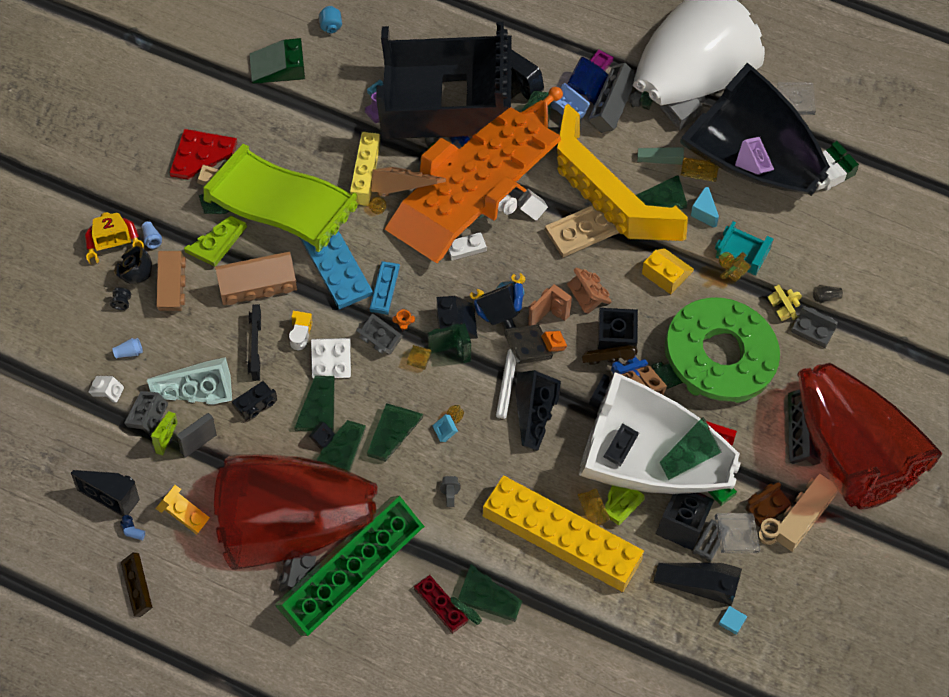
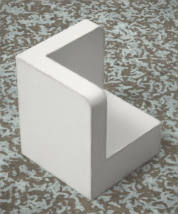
M529 189L517 201L519 208L534 220H538L548 208L545 201Z

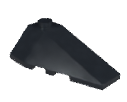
M535 370L518 372L515 393L521 444L526 448L538 451L546 432V423L552 417V408L554 405H557L559 400L561 381Z
M658 563L653 582L732 606L742 568L725 563Z

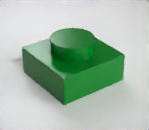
M734 488L708 491V493L722 506L733 498L737 491Z

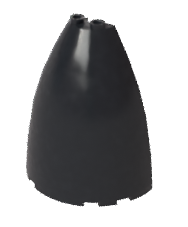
M746 63L729 82L722 96L706 114L703 112L680 139V143L684 147L728 173L755 184L778 190L812 196L818 189L816 185L819 182L823 183L829 176L826 172L830 166L806 122L794 106L770 81L749 63ZM760 137L774 170L755 174L735 166L742 142L746 139Z

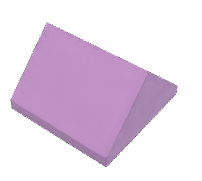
M760 137L746 139L742 142L735 166L755 174L774 170Z

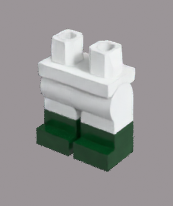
M838 141L823 151L830 166L826 172L829 176L823 183L819 182L816 185L818 187L817 190L824 188L828 191L831 187L856 175L859 164L850 154H847V151Z

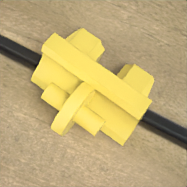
M780 285L775 286L776 291L770 294L768 299L773 307L783 303L784 306L776 310L781 321L790 317L793 320L797 319L798 316L791 304H794L795 307L801 305L799 302L802 297L801 293H793L792 289H789L787 291L789 296L787 297Z

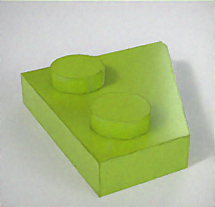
M612 485L603 511L604 516L607 518L609 516L611 521L620 525L645 500V495L638 490Z

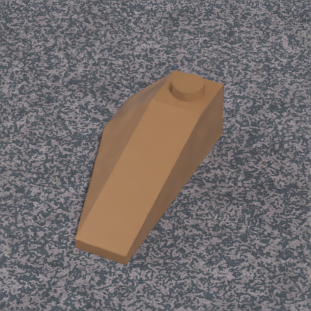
M397 167L373 169L371 191L378 192L379 196H389V193L446 182V178L427 174L422 175L421 172H411L409 169Z

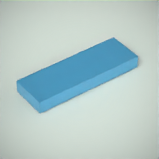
M381 261L370 312L389 315L400 264Z

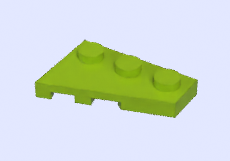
M229 216L213 227V231L197 238L198 241L191 246L187 245L184 247V251L216 267L247 228L245 222Z

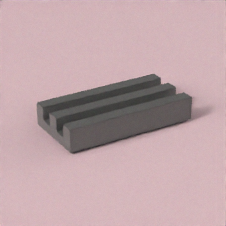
M711 519L693 550V554H698L700 558H706L711 563L729 528ZM713 525L716 526L704 550H700ZM720 529L723 530L713 550L708 554L707 552Z

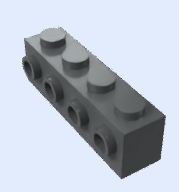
M626 63L612 66L588 119L601 133L613 131L617 127L618 120L634 88L635 73Z

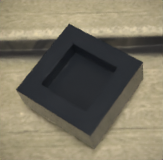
M320 422L309 435L311 440L321 450H325L336 436L325 422Z

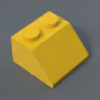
M664 248L655 250L644 261L642 275L671 295L694 269Z

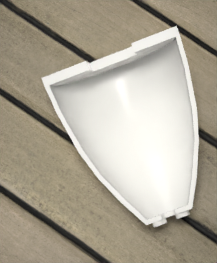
M684 0L653 33L638 64L633 87L642 93L647 91L650 98L659 105L683 102L722 90L746 63H749L756 70L763 65L765 48L761 43L760 37L762 34L760 29L749 17V11L737 0Z
M614 373L584 450L579 470L580 476L613 486L650 493H699L734 488L736 478H734L733 473H737L740 467V462H738L739 452L703 420L677 402L641 383ZM623 423L639 432V435L620 467L603 456Z

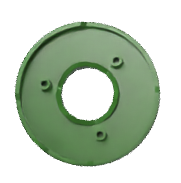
M717 297L704 298L686 305L673 318L665 337L666 358L669 360L675 374L687 386V390L696 396L703 395L714 400L734 401L735 403L747 401L756 397L767 388L779 366L780 348L773 329L758 312L735 300ZM719 334H732L739 344L740 361L732 365H721L712 361L703 349V340L710 339Z

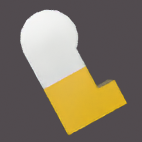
M293 311L291 318L294 329L289 334L290 346L294 350H302L306 347L313 323L312 314Z

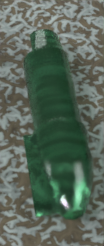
M456 597L450 598V602L462 611L469 620L476 625L482 622L481 617L474 609L468 607Z

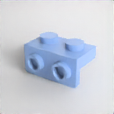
M566 83L562 84V98L551 102L549 105L563 115L565 105L569 104L580 114V119L583 118L590 103Z

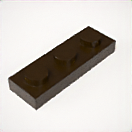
M133 552L120 563L133 616L141 617L151 610L153 606L140 555Z

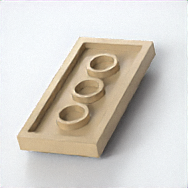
M593 205L545 226L546 233L562 258L619 233L616 226L605 219L604 213L597 211Z

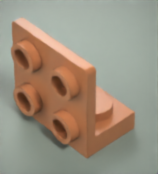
M555 284L550 289L546 288L538 301H533L529 306L528 327L532 329L550 310L556 317L565 321L570 316L572 297Z

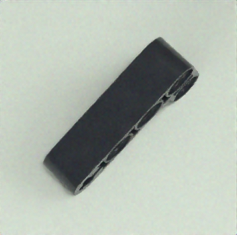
M512 50L511 78L519 82L522 95L527 100H531L544 90L542 72L534 63Z

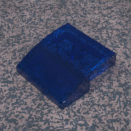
M581 57L567 84L578 94H584L595 105L608 77V73L592 61Z

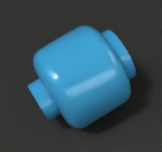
M333 6L323 8L319 13L320 28L328 33L337 32L342 27L341 12Z

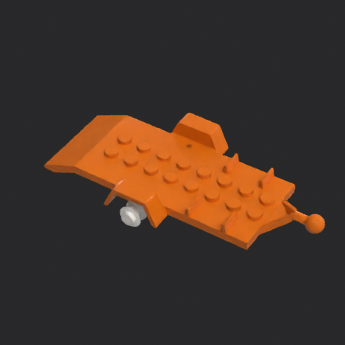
M557 86L552 87L548 92V96L543 101L540 100L521 113L510 107L477 134L473 135L460 149L447 140L440 138L421 156L420 172L422 175L427 174L446 178V182L416 188L402 201L384 230L435 263H438L445 256L454 240L481 214L495 221L498 210L503 211L506 215L513 213L517 208V200L514 197L511 198L509 193L515 187L526 192L527 190L518 184L517 181L561 141L559 134L548 129V105L562 98V89Z

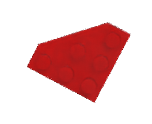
M184 129L170 170V177L189 180L195 177L194 174L201 171L203 165L214 167L217 165V162L223 159L228 160L235 152L237 138Z

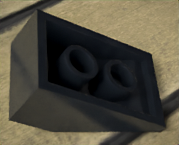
M73 470L71 472L77 491L121 516L129 515L140 500L135 481L128 475L123 476L119 473Z
M701 493L673 494L660 521L656 535L693 551L715 499Z

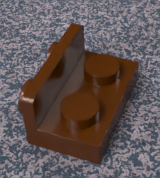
M780 482L774 485L769 484L763 489L762 493L759 495L754 494L747 500L748 503L745 510L760 528L765 519H775L792 506V503L780 490Z

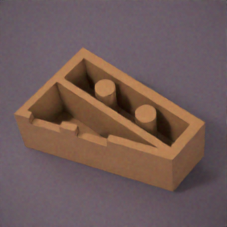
M158 251L157 308L159 311H182V305H185L186 298L185 294H183V289L186 287V257L183 256L181 251Z

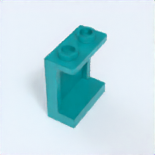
M733 221L730 227L726 226L722 235L724 238L722 240L719 239L715 246V250H717L715 258L756 276L771 250L774 238L767 236L763 241L737 229L736 222Z

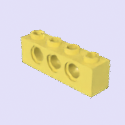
M362 132L350 190L351 195L353 193L357 194L356 202H358V205L369 206L372 172L377 167L380 151V134Z

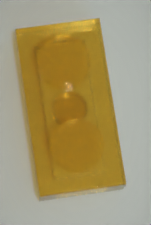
M684 157L680 176L716 182L719 167L708 161Z

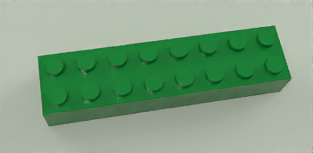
M400 496L390 497L274 605L300 636H309L425 526Z

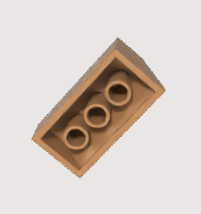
M290 251L215 267L223 305H233L237 302L252 301L256 298L271 297L275 294L290 293L297 290Z

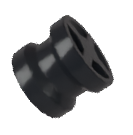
M120 287L113 289V298L110 301V306L117 310H127L129 308L128 300L132 295L131 292Z

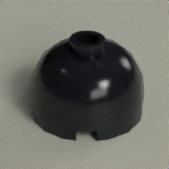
M135 246L121 256L123 261L120 264L117 262L114 272L116 276L128 284H137L146 281L150 277L153 264L150 255L142 247L139 249Z

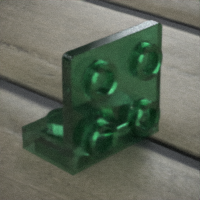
M465 323L460 325L453 324L447 328H437L428 332L429 354L456 348L457 355L462 357L463 363L471 362V340Z

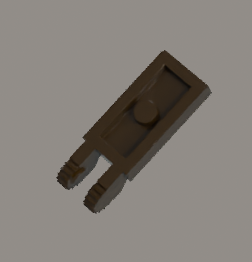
M634 345L589 350L583 354L582 361L583 363L589 362V365L598 364L602 360L615 362L619 358L628 361L635 358L638 349Z

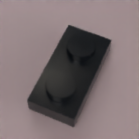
M622 423L603 457L621 467L639 432Z

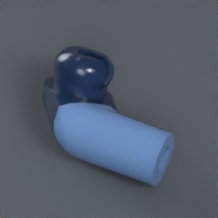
M130 515L122 517L120 526L124 535L143 540L145 531L135 528L133 518Z

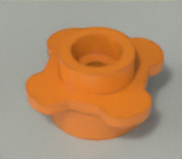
M402 309L397 312L396 316H393L392 321L397 323L402 330H406L409 324L415 322V317L411 316L408 310Z

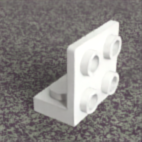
M351 338L311 340L312 378L351 377Z

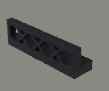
M805 387L788 393L789 462L795 464L806 460L812 465L820 464L818 394L809 387ZM801 396L802 399L796 406L795 397ZM799 411H801L802 417L798 421V423H796L795 417L797 416ZM801 428L802 435L797 441L795 435ZM802 446L803 455L796 456V451Z

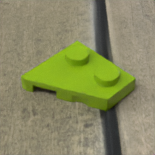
M168 411L151 435L152 445H154L156 454L163 455L178 423L176 413Z

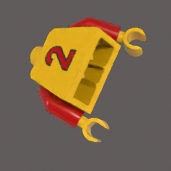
M105 212L100 217L94 218L92 226L85 233L86 249L89 250L86 255L88 263L91 265L90 259L92 257H95L97 264L99 263V258L94 252L95 249L99 251L131 243V240H133L132 247L140 246L144 249L143 242L138 240L139 235L134 223L126 218H122L119 213L110 214Z

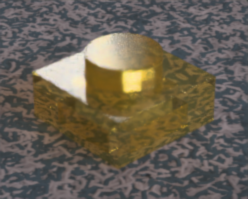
M413 345L407 365L425 370L431 356V350Z

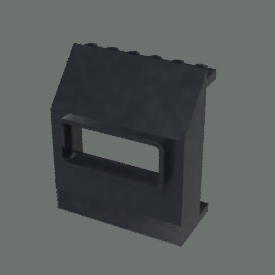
M496 22V36L391 40L389 26H382L381 43L384 58L383 85L377 86L376 93L381 137L383 139L473 136L511 107L512 35H508V29H504V22ZM467 81L466 106L441 107L442 82Z

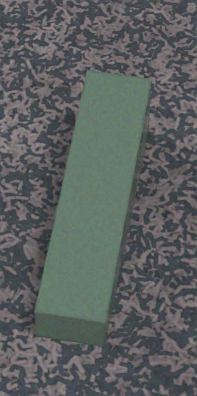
M684 147L638 148L637 162L682 165L684 158Z

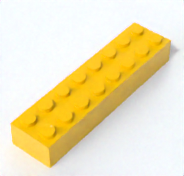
M504 475L483 506V517L621 592H624L642 562L644 550Z

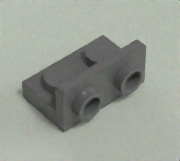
M803 306L791 332L826 348L836 330L838 322L830 316L817 312L813 308Z
M141 391L124 424L128 428L143 429L148 435H152L168 406V402L158 392Z

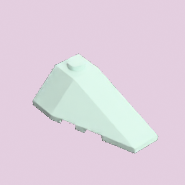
M226 357L206 361L147 379L150 392H158L166 400L178 399L194 403L195 401L206 402V404L232 401L231 375Z

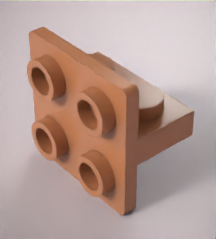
M577 267L573 270L576 276L567 285L585 313L589 314L602 302L606 304L612 302L609 298V292L606 288L602 287L600 284L601 280L596 273H591Z

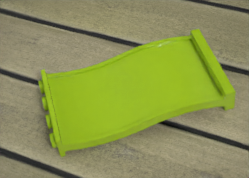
M242 144L203 187L204 201L208 203L213 201L234 214L288 231L315 246L317 252H320L323 247L328 245L330 238L338 233L339 227L347 222L349 215L355 212L358 206L356 193L351 195L325 180L274 165L251 152L249 146Z

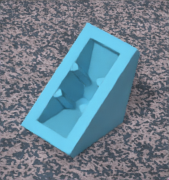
M705 187L692 206L691 216L714 228L717 227L719 215L710 189Z

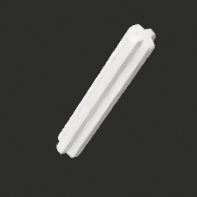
M509 349L507 352L496 412L497 418L505 419L507 417L518 355L517 350Z

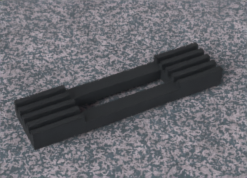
M260 304L252 305V312L249 311V324L252 323L251 362L248 361L247 369L248 374L251 373L252 381H260L258 331L261 330Z

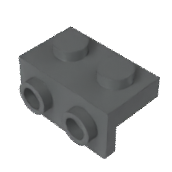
M371 314L362 329L357 328L356 330L361 334L359 338L366 343L370 341L374 343L375 346L373 348L382 354L384 352L391 354L403 337L401 333L374 314Z
M296 548L286 553L282 560V565H284L283 571L278 579L280 584L279 591L291 590L314 568L316 556Z

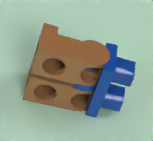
M635 356V358L629 359L626 362V366L620 361L612 364L611 371L613 374H621L664 395L667 387L666 384L648 366V362L645 359L639 361Z

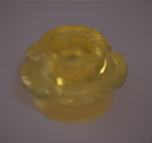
M374 197L369 202V208L374 214H382L387 207L386 201L383 198Z
M454 405L447 410V415L451 416L453 422L459 423L464 416V410L460 405Z

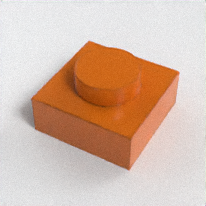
M547 331L543 333L542 338L549 352L564 351L567 344L560 331Z

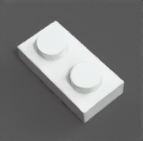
M480 232L455 239L448 253L452 261L487 251V246Z

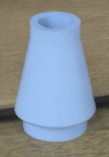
M151 222L143 223L144 244L150 249L158 248L162 243V236Z
M131 338L112 348L116 359L139 356L140 353H143L138 338Z

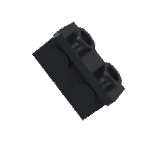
M262 381L234 399L232 405L242 418L247 421L250 418H255L265 408L273 406L277 401V393Z

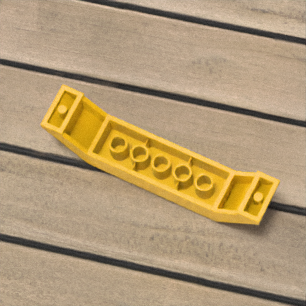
M569 104L565 105L560 130L561 141L557 147L558 173L565 177L573 188H577L583 198L588 199L597 211L603 212L605 219L613 223L618 232L624 234L628 239L684 241L687 236L688 217L676 205L672 208L645 205L577 140L580 137V114Z

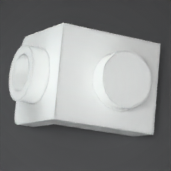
M96 376L89 393L93 397H108L112 402H117L124 386L113 376Z

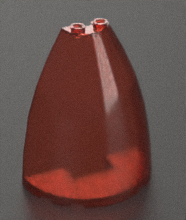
M832 363L817 365L813 370L811 368H804L798 372L797 376L799 377L805 423L813 446L830 479L850 507L856 506L858 509H869L897 498V493L904 488L909 490L920 481L918 477L926 470L929 472L943 453L895 405L846 371Z
M236 454L228 456L224 460L225 466L219 469L214 493V515H217L219 526L216 527L218 542L223 543L225 549L223 556L232 570L272 564L322 549L373 522V515L376 513V504L372 501L373 497L378 493L376 483L345 469L313 459L273 454Z

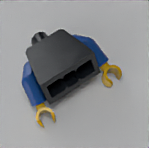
M520 273L519 280H516L515 274L511 276V279L515 282L514 285L510 283L485 294L482 290L476 289L478 292L477 296L471 292L470 297L474 299L477 315L490 322L491 325L502 322L506 332L516 328L512 318L516 317L522 309V284L525 282V276Z

